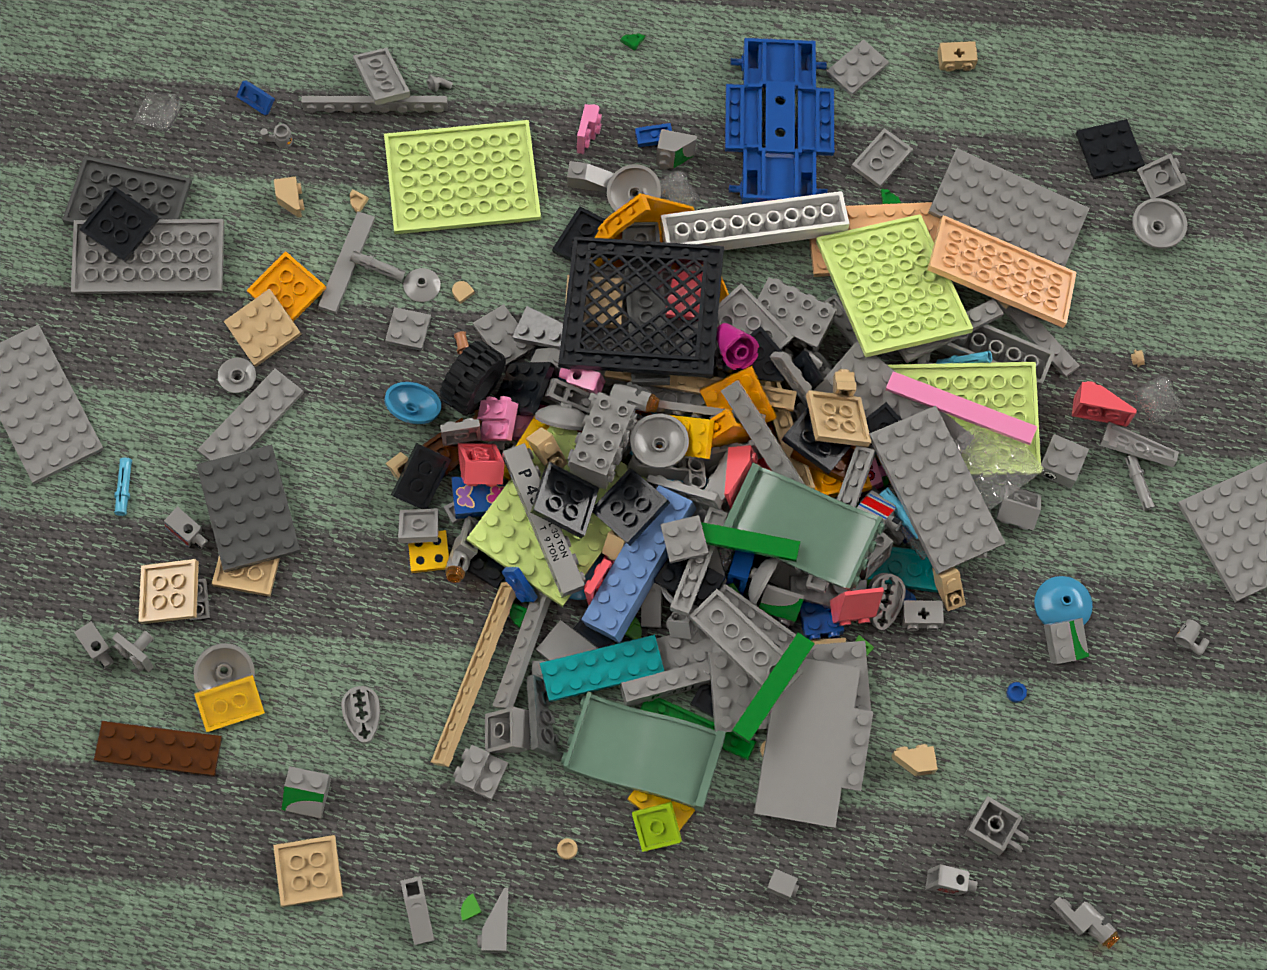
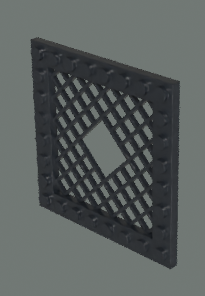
M574 237L558 368L713 378L724 246ZM601 258L605 264L598 268L593 262ZM620 259L624 265L617 269L612 263ZM638 260L643 266L636 270L631 264ZM658 262L662 267L654 271L650 265ZM677 263L681 268L673 272L669 266ZM693 264L699 268L694 274L687 269ZM591 265L595 271L589 274ZM609 266L614 272L606 276L602 270ZM628 267L633 273L625 277L621 271ZM647 268L652 274L644 278L640 272ZM666 270L670 276L663 280L658 274ZM683 271L689 275L684 281L677 276ZM703 272L701 282L696 276ZM599 273L604 279L596 283L592 277ZM618 275L623 280L615 285L610 279ZM637 276L641 282L634 286L629 280ZM654 277L660 281L655 287L648 282ZM673 278L679 283L674 288L667 283ZM693 279L698 285L691 290L686 284ZM589 281L593 287L587 290ZM608 282L612 288L605 292L600 286ZM627 283L631 289L624 293L619 287ZM645 284L668 307L639 326L617 303ZM664 285L669 291L662 296L657 290ZM683 286L688 293L681 297L676 291ZM701 288V296L699 297L695 292ZM597 289L602 295L594 299L590 293ZM616 290L621 296L613 300L609 294ZM671 294L678 299L672 304L666 300ZM690 295L697 300L692 305L685 301ZM586 297L592 301L588 305H586ZM606 298L610 304L603 308L598 302ZM682 303L686 309L679 313L674 307ZM700 304L698 314L693 308ZM596 305L600 311L592 315L588 309ZM614 306L619 312L611 316L607 310ZM669 310L676 314L671 320L664 315ZM690 311L695 317L688 322L683 315ZM584 313L590 317L586 321H584ZM604 313L608 320L601 324L596 318ZM621 315L627 319L622 325L615 320ZM661 317L666 323L658 327L654 321ZM680 318L685 324L678 329L673 322ZM697 320H698V329H696V328L692 325V324H693L694 322H696ZM594 321L598 327L590 331L586 325ZM612 322L617 328L609 332L605 326ZM631 323L636 330L629 334L624 328ZM648 325L655 329L650 335L643 330ZM668 326L675 331L669 336L662 331ZM687 327L694 332L689 337L682 333ZM583 329L588 333L584 337H582ZM602 329L607 335L599 340L594 334ZM619 331L626 336L620 341L613 336ZM640 332L645 338L637 342L633 336ZM659 333L664 340L657 344L652 338ZM676 335L683 339L678 345L671 340ZM697 336L695 346L690 340ZM592 337L596 343L588 347L584 341ZM611 338L615 345L608 349L603 343ZM627 340L634 344L629 350L622 345ZM647 341L654 346L648 351L641 346ZM668 342L673 348L666 353L661 346ZM687 343L692 350L685 354L680 348ZM599 345L603 348V350H594ZM618 347L622 350V351H613V350H615V349L618 348ZM638 348L642 353L633 352V351ZM658 350L661 354H653V352ZM675 351H677L680 355H671V354L674 353Z

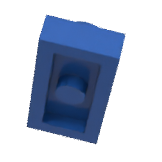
M247 80L242 81L236 96L264 115L269 114L275 98Z
M671 123L635 128L638 147L658 145L661 129L672 131Z
M506 567L502 571L506 582L512 587L518 600L521 602H534L538 598L519 567Z

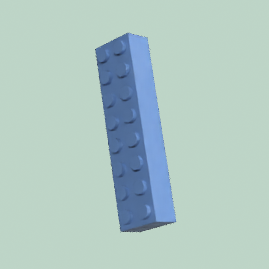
M658 485L656 490L668 499L670 504L631 546L627 543L624 544L581 619L587 627L618 643L621 642L653 586L656 576L668 559L660 524L692 517L696 510L693 501Z

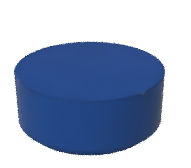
M1014 682L1007 688L1006 695L1010 701L1019 703L1025 699L1027 690L1022 683Z

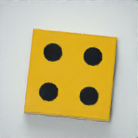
M446 530L438 531V542L408 543L411 573L446 569L449 559Z

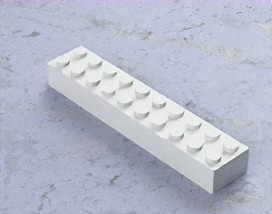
M840 191L661 215L660 230L663 242L724 246V250L813 239L847 231L850 223L843 193Z

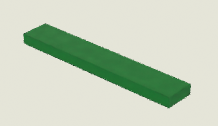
M701 522L705 541L708 545L797 562L800 541Z
M797 633L733 728V733L748 743L750 742L813 648L814 642Z
M662 698L649 702L645 701L640 710L678 718L715 730L714 722ZM726 732L722 749L748 761L756 741L750 740L748 743L735 733Z

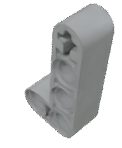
M633 454L627 465V470L632 468L641 477L661 475L666 479L682 480L683 484L688 486L696 485L702 490L706 485L705 465L703 460L697 457L684 456L680 462L671 467L656 469L642 464Z

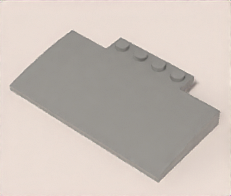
M805 658L799 667L804 671L803 674L778 698L770 711L754 814L835 828L841 789L861 791L874 711L854 708L860 668Z

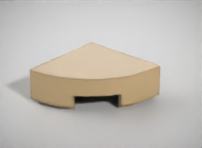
M352 189L350 193L351 206L355 212H361L369 199L367 196Z

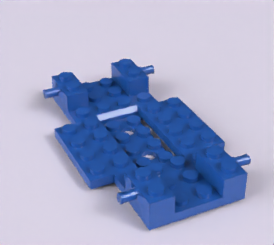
M744 38L741 59L731 58L730 66H741L744 85L726 84L725 151L743 152L742 181L740 185H729V193H740L741 204L827 193V189L816 188V155L834 156V89L816 88V69L826 70L827 62H816V41ZM762 87L766 88L765 148H762ZM795 89H797V149H795ZM776 98H783L785 103L778 105L775 102ZM781 129L785 132V135L778 137L775 131Z

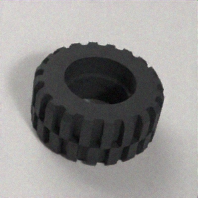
M474 341V343L469 344L459 354L447 372L440 388L439 395L441 400L462 415L473 414L475 410L479 409L481 400H486V397L491 395V392L501 379L505 369L504 366L506 365L504 355L484 341Z

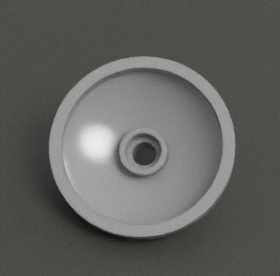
M631 164L617 170L608 182L607 198L614 211L633 199V194L636 192L661 198V184L657 175L650 168L643 165Z
M1153 198L1144 201L1137 207L1133 214L1132 226L1136 236L1143 243L1153 248L1166 249L1177 245L1183 239L1187 231V219L1184 212L1175 203L1162 198Z
M568 402L549 405L535 413L536 420L553 427L568 430H583L584 427L582 423L585 414L581 410L572 407V404Z
M652 414L644 417L634 426L630 437V445L634 456L642 464L651 468L663 469L671 467L682 460L688 449L689 437L686 428L678 419L667 414ZM662 445L663 447L659 449L656 446Z
M769 557L760 564L758 569L755 567L752 569L749 578L752 580L748 592L749 601L754 605L757 604L780 560Z
M229 643L216 644L207 648L198 657L194 666V680L199 691L246 676H255L254 664L249 654L239 646ZM226 667L228 671L223 673L220 669Z

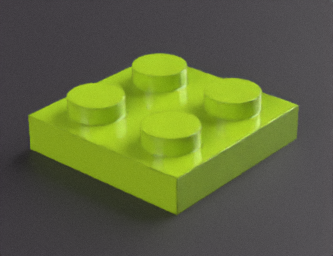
M672 802L632 812L642 852L682 842Z

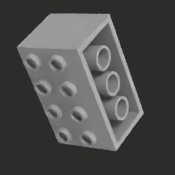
M770 277L757 299L793 336V339L786 345L787 347L801 352L804 348L812 352L819 351L834 322L837 309L828 302L823 303L811 294L806 295L800 292L798 288L794 286L789 287L783 284L781 280Z
M598 393L597 398L593 397L589 407L591 409L590 414L584 417L582 433L578 432L576 436L575 450L571 449L567 460H569L568 467H570V473L606 490L609 482L612 483L614 479L616 465L619 466L622 460L623 448H626L629 443L630 431L634 429L637 423V413H635L634 405Z

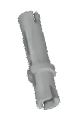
M355 250L350 258L351 262L364 266L367 270L377 271L402 282L406 273L405 270L374 259V256H367Z
M1129 455L1125 457V461L1129 468V477L1134 482L1143 511L1152 510V508H1155V505L1144 479V470H1141L1137 456Z

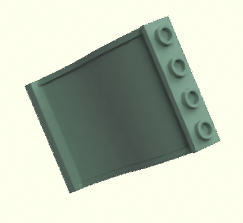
M752 463L723 526L800 541L797 562L779 558L775 559L847 591H852L853 588H857L861 578L858 576L861 570L864 571L869 562L867 557L870 552L873 553L877 545L875 539L878 534H882L885 524L883 523L882 516H876L850 506L800 482Z
M587 692L586 697H582L579 707L582 711L580 716L576 715L573 725L576 729L574 734L569 736L567 745L570 747L568 753L564 752L561 764H564V771H570L614 786L662 797L703 812L726 732L720 730L716 732L715 730L685 720L618 704L595 696L591 692Z

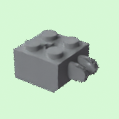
M989 796L983 800L964 834L999 856L1004 852L1006 846L1018 853L1022 852L1023 848L1011 840L1012 836L1024 842H1027L1029 839L1026 834L1016 829L1022 817ZM991 823L995 824V829L990 826Z

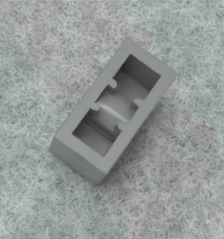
M904 600L901 607L902 628H907L908 631H917L919 628H927V631L939 630L938 628H941L944 624L943 601ZM920 613L923 614V617H926V618H925V619H922V616H919V614H920Z

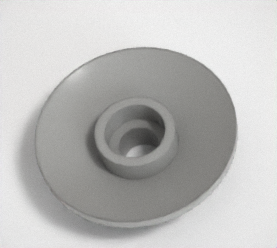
M419 268L411 271L405 277L403 287L406 295L413 301L427 302L438 295L441 283L435 272L430 269ZM421 280L425 281L424 284H419L418 282Z
M244 358L229 359L221 365L218 371V381L221 387L230 393L245 392L253 386L256 380V370L253 364ZM236 376H241L240 380H235L234 378Z

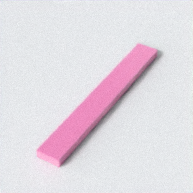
M896 372L892 373L886 387V391L928 407L936 406L941 412L1027 445L1031 444L1037 429L1035 425Z

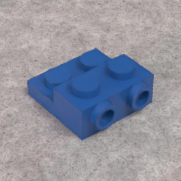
M802 602L800 617L804 637L809 640H819L821 637L832 639L843 635L844 626H840L839 623L833 624L831 609L815 603Z

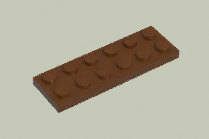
M102 721L94 761L215 777L222 736Z

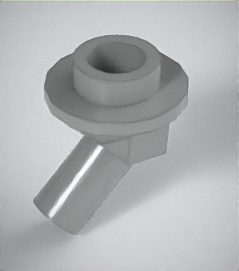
M428 75L426 80L428 88L434 92L438 91L440 85L451 89L453 84L444 78H437L433 75Z

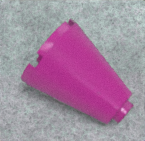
M723 323L717 327L716 340L725 364L734 370L736 368L745 369L752 365L758 357L759 344L757 340L728 323Z

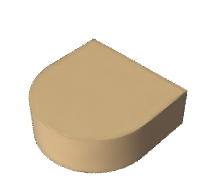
M464 281L456 282L452 287L453 296L460 304L475 294L472 287Z

